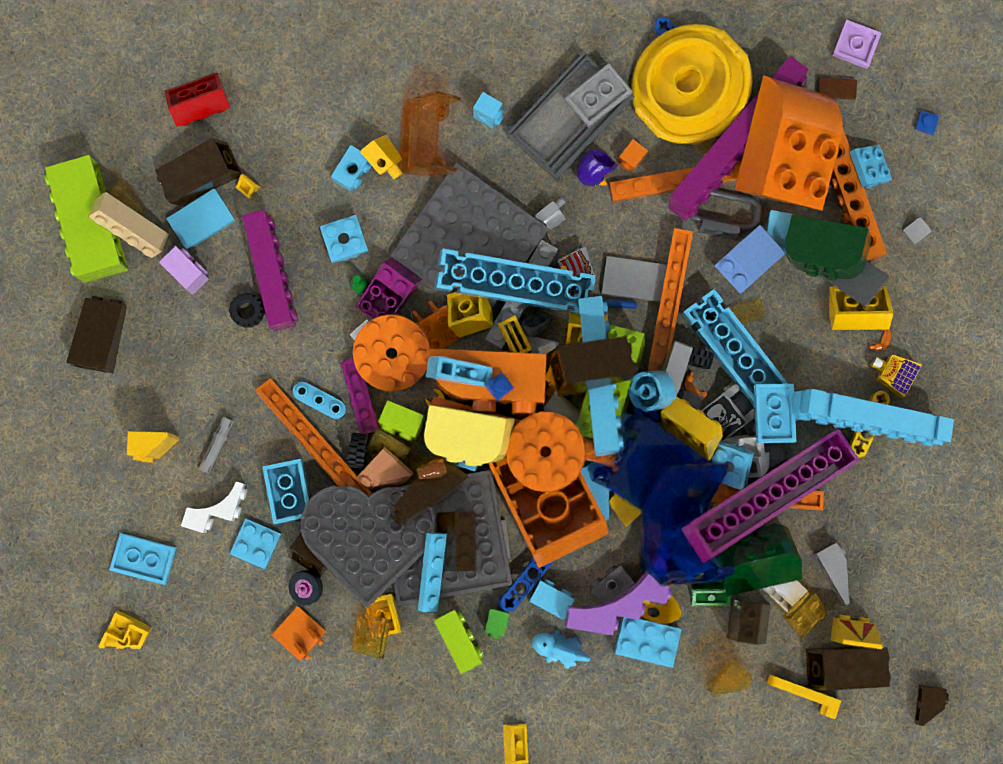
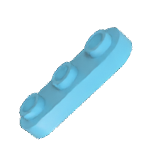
M299 382L293 388V395L297 400L333 419H340L346 413V406L342 401L306 382ZM301 388H305L306 390L305 394L303 395L299 394V390ZM322 397V403H316V398ZM334 406H339L337 413L333 412Z

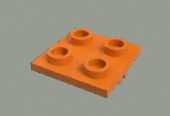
M430 300L427 304L433 313L424 319L415 310L411 312L416 323L425 332L429 340L430 349H445L462 338H459L448 327V308L446 305L438 309Z
M297 606L272 636L301 661L304 657L306 660L310 659L308 652L317 642L319 645L324 643L321 638L327 631Z

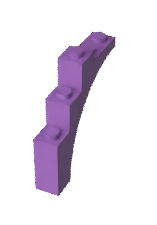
M657 541L654 555L647 570L625 593L613 600L598 605L584 607L568 606L564 624L566 628L613 635L614 630L617 631L619 619H616L617 616L640 620V616L645 611L643 600L666 604L667 599L671 597V588L669 587L670 584L662 582V580L667 575L665 562L670 556L668 544Z

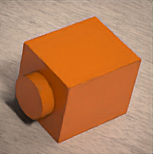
M633 139L619 156V165L624 170L633 172L647 155L648 150Z

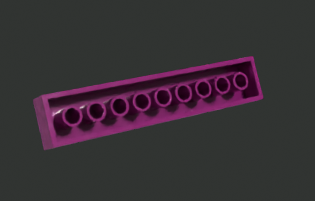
M790 56L772 78L804 88V83L808 79L806 75L809 69ZM758 94L671 194L668 208L685 222L690 217H695L701 203H707L711 197L710 193L713 189L718 190L723 183L722 179L725 175L727 177L730 176L735 169L734 165L737 161L739 163L742 162Z
M838 428L684 526L681 530L701 561L705 562L860 460Z

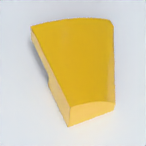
M117 610L98 647L141 649L152 627Z

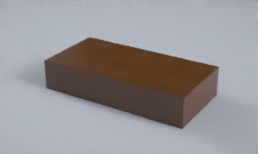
M819 78L818 92L826 94L833 99L855 100L857 80Z

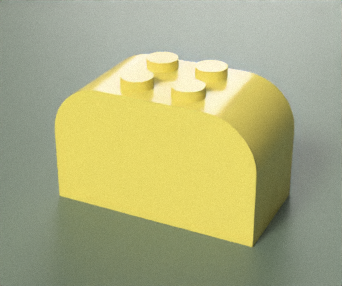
M429 405L424 439L428 449L438 456L446 457V461L458 463L464 460L466 465L482 466L484 463L500 461L507 455L506 452L515 419L440 405Z

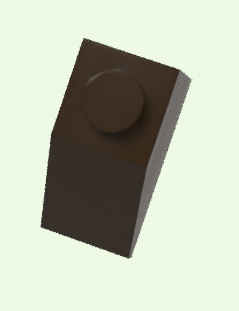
M919 685L915 724L924 726L945 709V704L947 705L949 701L947 689Z

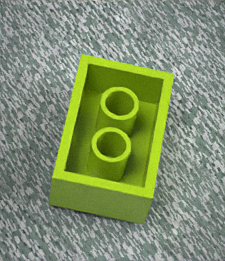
M387 400L378 423L385 432L392 435L399 433L402 439L412 443L413 440L418 441L426 418L420 413Z
M454 609L434 620L461 674L482 664L481 658L484 657V654L479 645L475 647L473 643L475 637L470 628L466 629L464 625L466 619L462 611L457 612Z

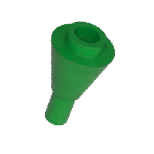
M355 275L350 281L351 290L358 294L364 293L369 286L368 279L363 275Z

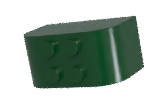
M792 215L785 240V249L793 266L799 271L806 272L808 276L817 277L818 275H823L826 279L836 281L837 278L852 279L861 274L865 268L872 238L869 228Z
M782 524L759 527L715 555L719 563L717 572L726 597L802 580V560L789 528Z

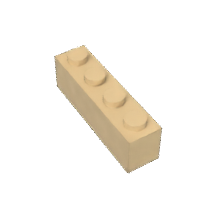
M107 192L95 199L88 216L97 224L102 225L111 231L112 234L119 236L129 245L134 246L143 252L144 255L151 258L163 251L169 235Z

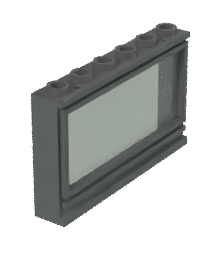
M585 51L581 55L577 54L571 61L572 65L568 69L565 67L559 73L557 81L550 82L546 87L547 91L543 95H538L533 101L534 105L530 109L526 108L520 115L521 119L517 123L514 121L507 129V137L557 182L566 169L569 170L572 167L573 162L585 153L586 148L598 139L599 134L604 129H607L611 125V121L617 115L619 116L628 103L631 104L634 99V95L631 94L588 128L564 100L567 95L602 69Z

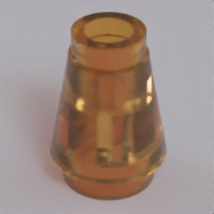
M436 458L416 468L420 480L439 478L447 474L443 459L438 460Z

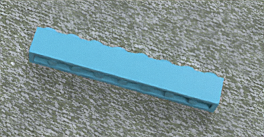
M602 296L578 299L583 342L607 339L606 333L610 332L609 321H605L604 314H608L607 302H603ZM616 384L588 390L596 456L620 454V447H623L622 435L618 436L617 428H621L620 416H616L615 409L619 408L618 396H613V390L617 389Z

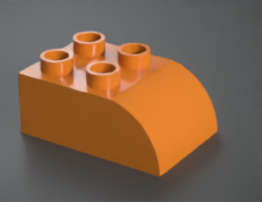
M763 76L735 190L795 206L823 210L843 130L842 115L836 101L826 94Z
M427 349V359L440 356L492 367L491 380L502 372L514 387L512 391L497 401L486 387L434 379L440 390L447 397L457 403L472 406L473 412L496 413V407H512V417L526 418L529 415L535 414L536 409L543 408L545 400L546 354Z
M542 448V456L545 458L549 457L551 450ZM507 455L500 461L488 463L538 568L609 534L606 520L581 472L568 486L556 491L543 492L530 489L516 479L509 468Z

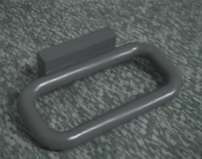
M713 189L710 193L711 196L751 204L754 207L751 223L744 224L696 214L694 218L690 217L691 220L701 222L699 233L736 240L740 231L749 232L758 226L761 216V205L754 197Z

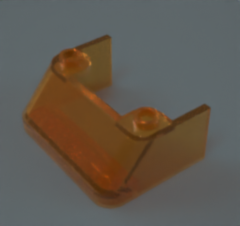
M434 91L408 99L404 103L400 140V156L402 161L399 162V168L403 174L442 176L457 172V168L446 166L444 158L437 157L439 122L444 121L448 117L450 112L449 104L461 101V97Z

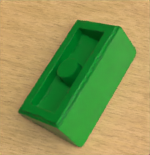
M691 582L692 606L731 605V596L726 597L721 582Z

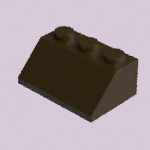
M476 512L437 513V533L447 534L443 571H477Z

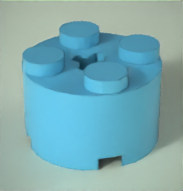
M655 370L638 373L633 377L632 386L629 387L631 402L635 407L645 412L664 409L676 398L674 383L666 371Z

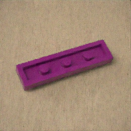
M354 359L342 361L341 365L359 432L362 434L378 432L379 427L366 381L358 373Z

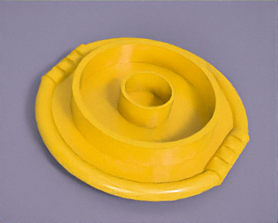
M683 25L663 33L646 47L634 68L631 90L634 95L632 102L635 113L658 138L669 142L697 144L718 137L730 127L748 104L752 90V68L748 54L725 30L709 25Z

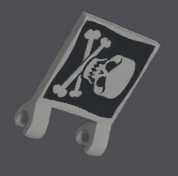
M734 384L701 410L707 418L716 420L722 426V438L720 441L729 438L755 418V408L744 416L730 398L740 390L737 384Z

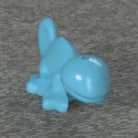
M556 630L555 633L536 634L532 639L533 649L538 654L545 656L547 663L552 660L554 662L560 660L564 667L568 669L571 666H576L574 661H590V656L579 649L583 644L577 636L565 639V635H561L560 631Z

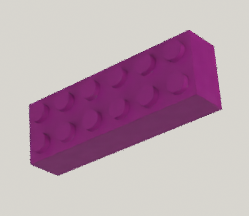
M265 210L242 215L268 325L274 332L295 327V321H298L296 310L291 307V303L294 300L292 292L286 286L289 284L287 273L282 270V266H285L283 256L277 249L280 248L278 236L276 237V234L273 233V230L276 229L274 219Z

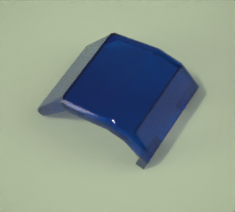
M727 463L668 465L661 470L642 504L641 553L646 571L660 586L716 582L735 574L733 566L718 567L711 559L702 562L681 528L708 512V506L728 472Z

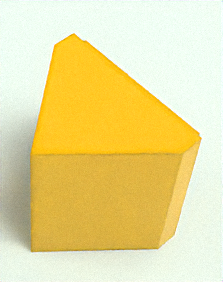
M241 174L235 188L251 199L260 188V185L247 175Z

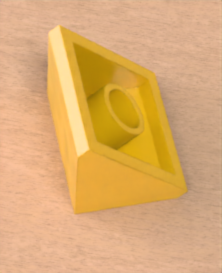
M393 593L378 597L366 609L374 639L403 631Z

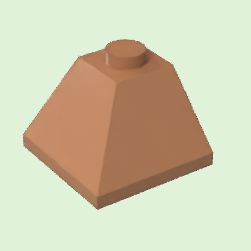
M384 447L356 478L370 490L379 491L387 487H400L413 475V472Z

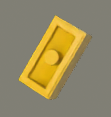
M527 724L503 725L505 764L529 763Z

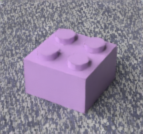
M175 246L159 262L192 295L209 280L206 276L208 272L197 261L193 263L195 259L184 248L179 250Z

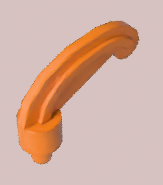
M882 329L884 334L881 342L870 345L869 348L875 351L885 350L891 340L890 329Z
M691 371L684 381L686 390L705 398L707 393H701L692 384L694 378Z

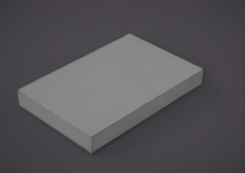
M608 63L567 95L564 100L589 128L629 97L633 91Z

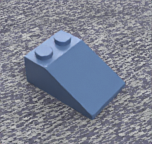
M759 225L724 256L715 267L741 294L785 255L786 252Z

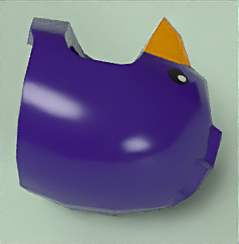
M591 149L579 161L577 177L581 183L587 186H605L608 184L604 175L615 171L618 165L601 150Z

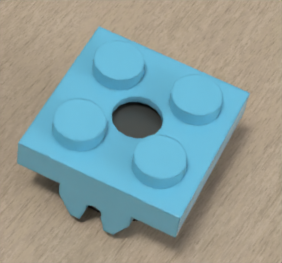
M356 215L320 226L332 263L341 260L348 261L349 258H357L360 254L368 252Z
M720 441L712 457L709 479L739 490L747 487L753 453L746 451V446L744 445L738 446V443L727 444Z

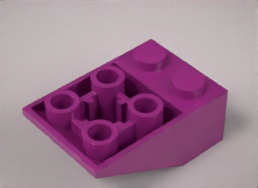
M391 257L383 262L355 307L371 319L385 314H398L422 279Z

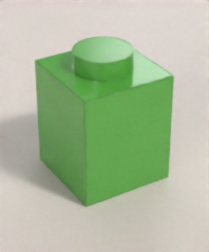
M490 608L485 629L489 637L499 639L500 636H504L509 612Z

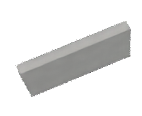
M607 256L601 294L660 303L667 265Z

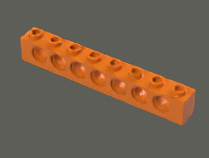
M843 129L838 148L839 157H836L830 184L833 189H836V201L839 207L842 206L844 223L857 226L856 220H861L864 223V228H869L872 238L867 257L869 262L884 257L887 251L864 187L861 186L850 155L851 149ZM838 167L844 168V175L838 172ZM844 185H849L852 191L846 192ZM850 202L856 203L858 210H853L850 207Z

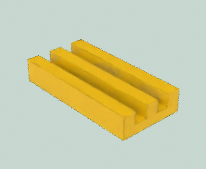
M515 315L497 324L512 353H517L504 325L507 326L519 350L518 353H527L532 350ZM511 321H513V323H514V325H515V327H516V329H517V331H518V333H519V335H520V337H521V339H522V341H523V343H524V345H525V347H526L525 349L522 348V346H521V344H520V342H519V340H518V338H517V336H516V334H515V332H514V330H513V328H512V326H511V324H510Z

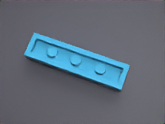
M426 533L418 611L421 612L438 611L447 536L445 533Z

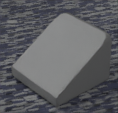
M921 217L902 230L914 245L932 232Z

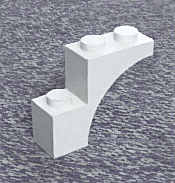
M236 482L230 494L223 501L212 507L204 509L187 507L181 526L206 533L207 530L212 528V515L229 521H235V518L238 519L242 508L239 507L241 499L244 500L247 494L246 484Z

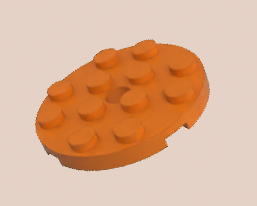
M398 314L381 315L367 322L359 331L353 346L354 364L361 377L373 387L384 391L404 390L417 383L426 372L428 366L427 349H430V344L423 329L414 321ZM387 349H396L397 356L394 358L389 357L386 354Z
M539 412L521 420L511 432L506 452L509 468L516 479L530 489L543 492L560 490L571 484L580 474L586 458L585 441L579 428L570 419L553 412ZM548 446L551 449V454L545 458L542 456L541 450L542 447Z

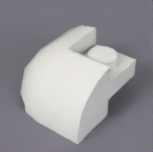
M748 434L739 435L721 441L727 444L738 443V446L744 445L746 446V451L753 453L749 477H763L767 473L770 460L769 452H765L764 443H756V436H749Z

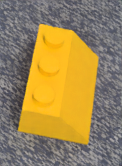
M883 286L866 308L836 287L829 288V318L832 330H879L890 328L893 310L887 286Z
M676 396L675 400L661 411L662 428L709 462L722 438V426L716 420L707 418L700 409L696 410L691 407L687 400Z
M128 431L127 455L132 456L133 460L153 463V459L161 458L179 441V436L168 432Z

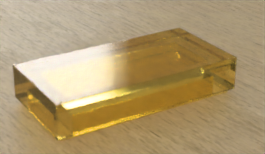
M761 299L730 307V310L741 324L766 318Z

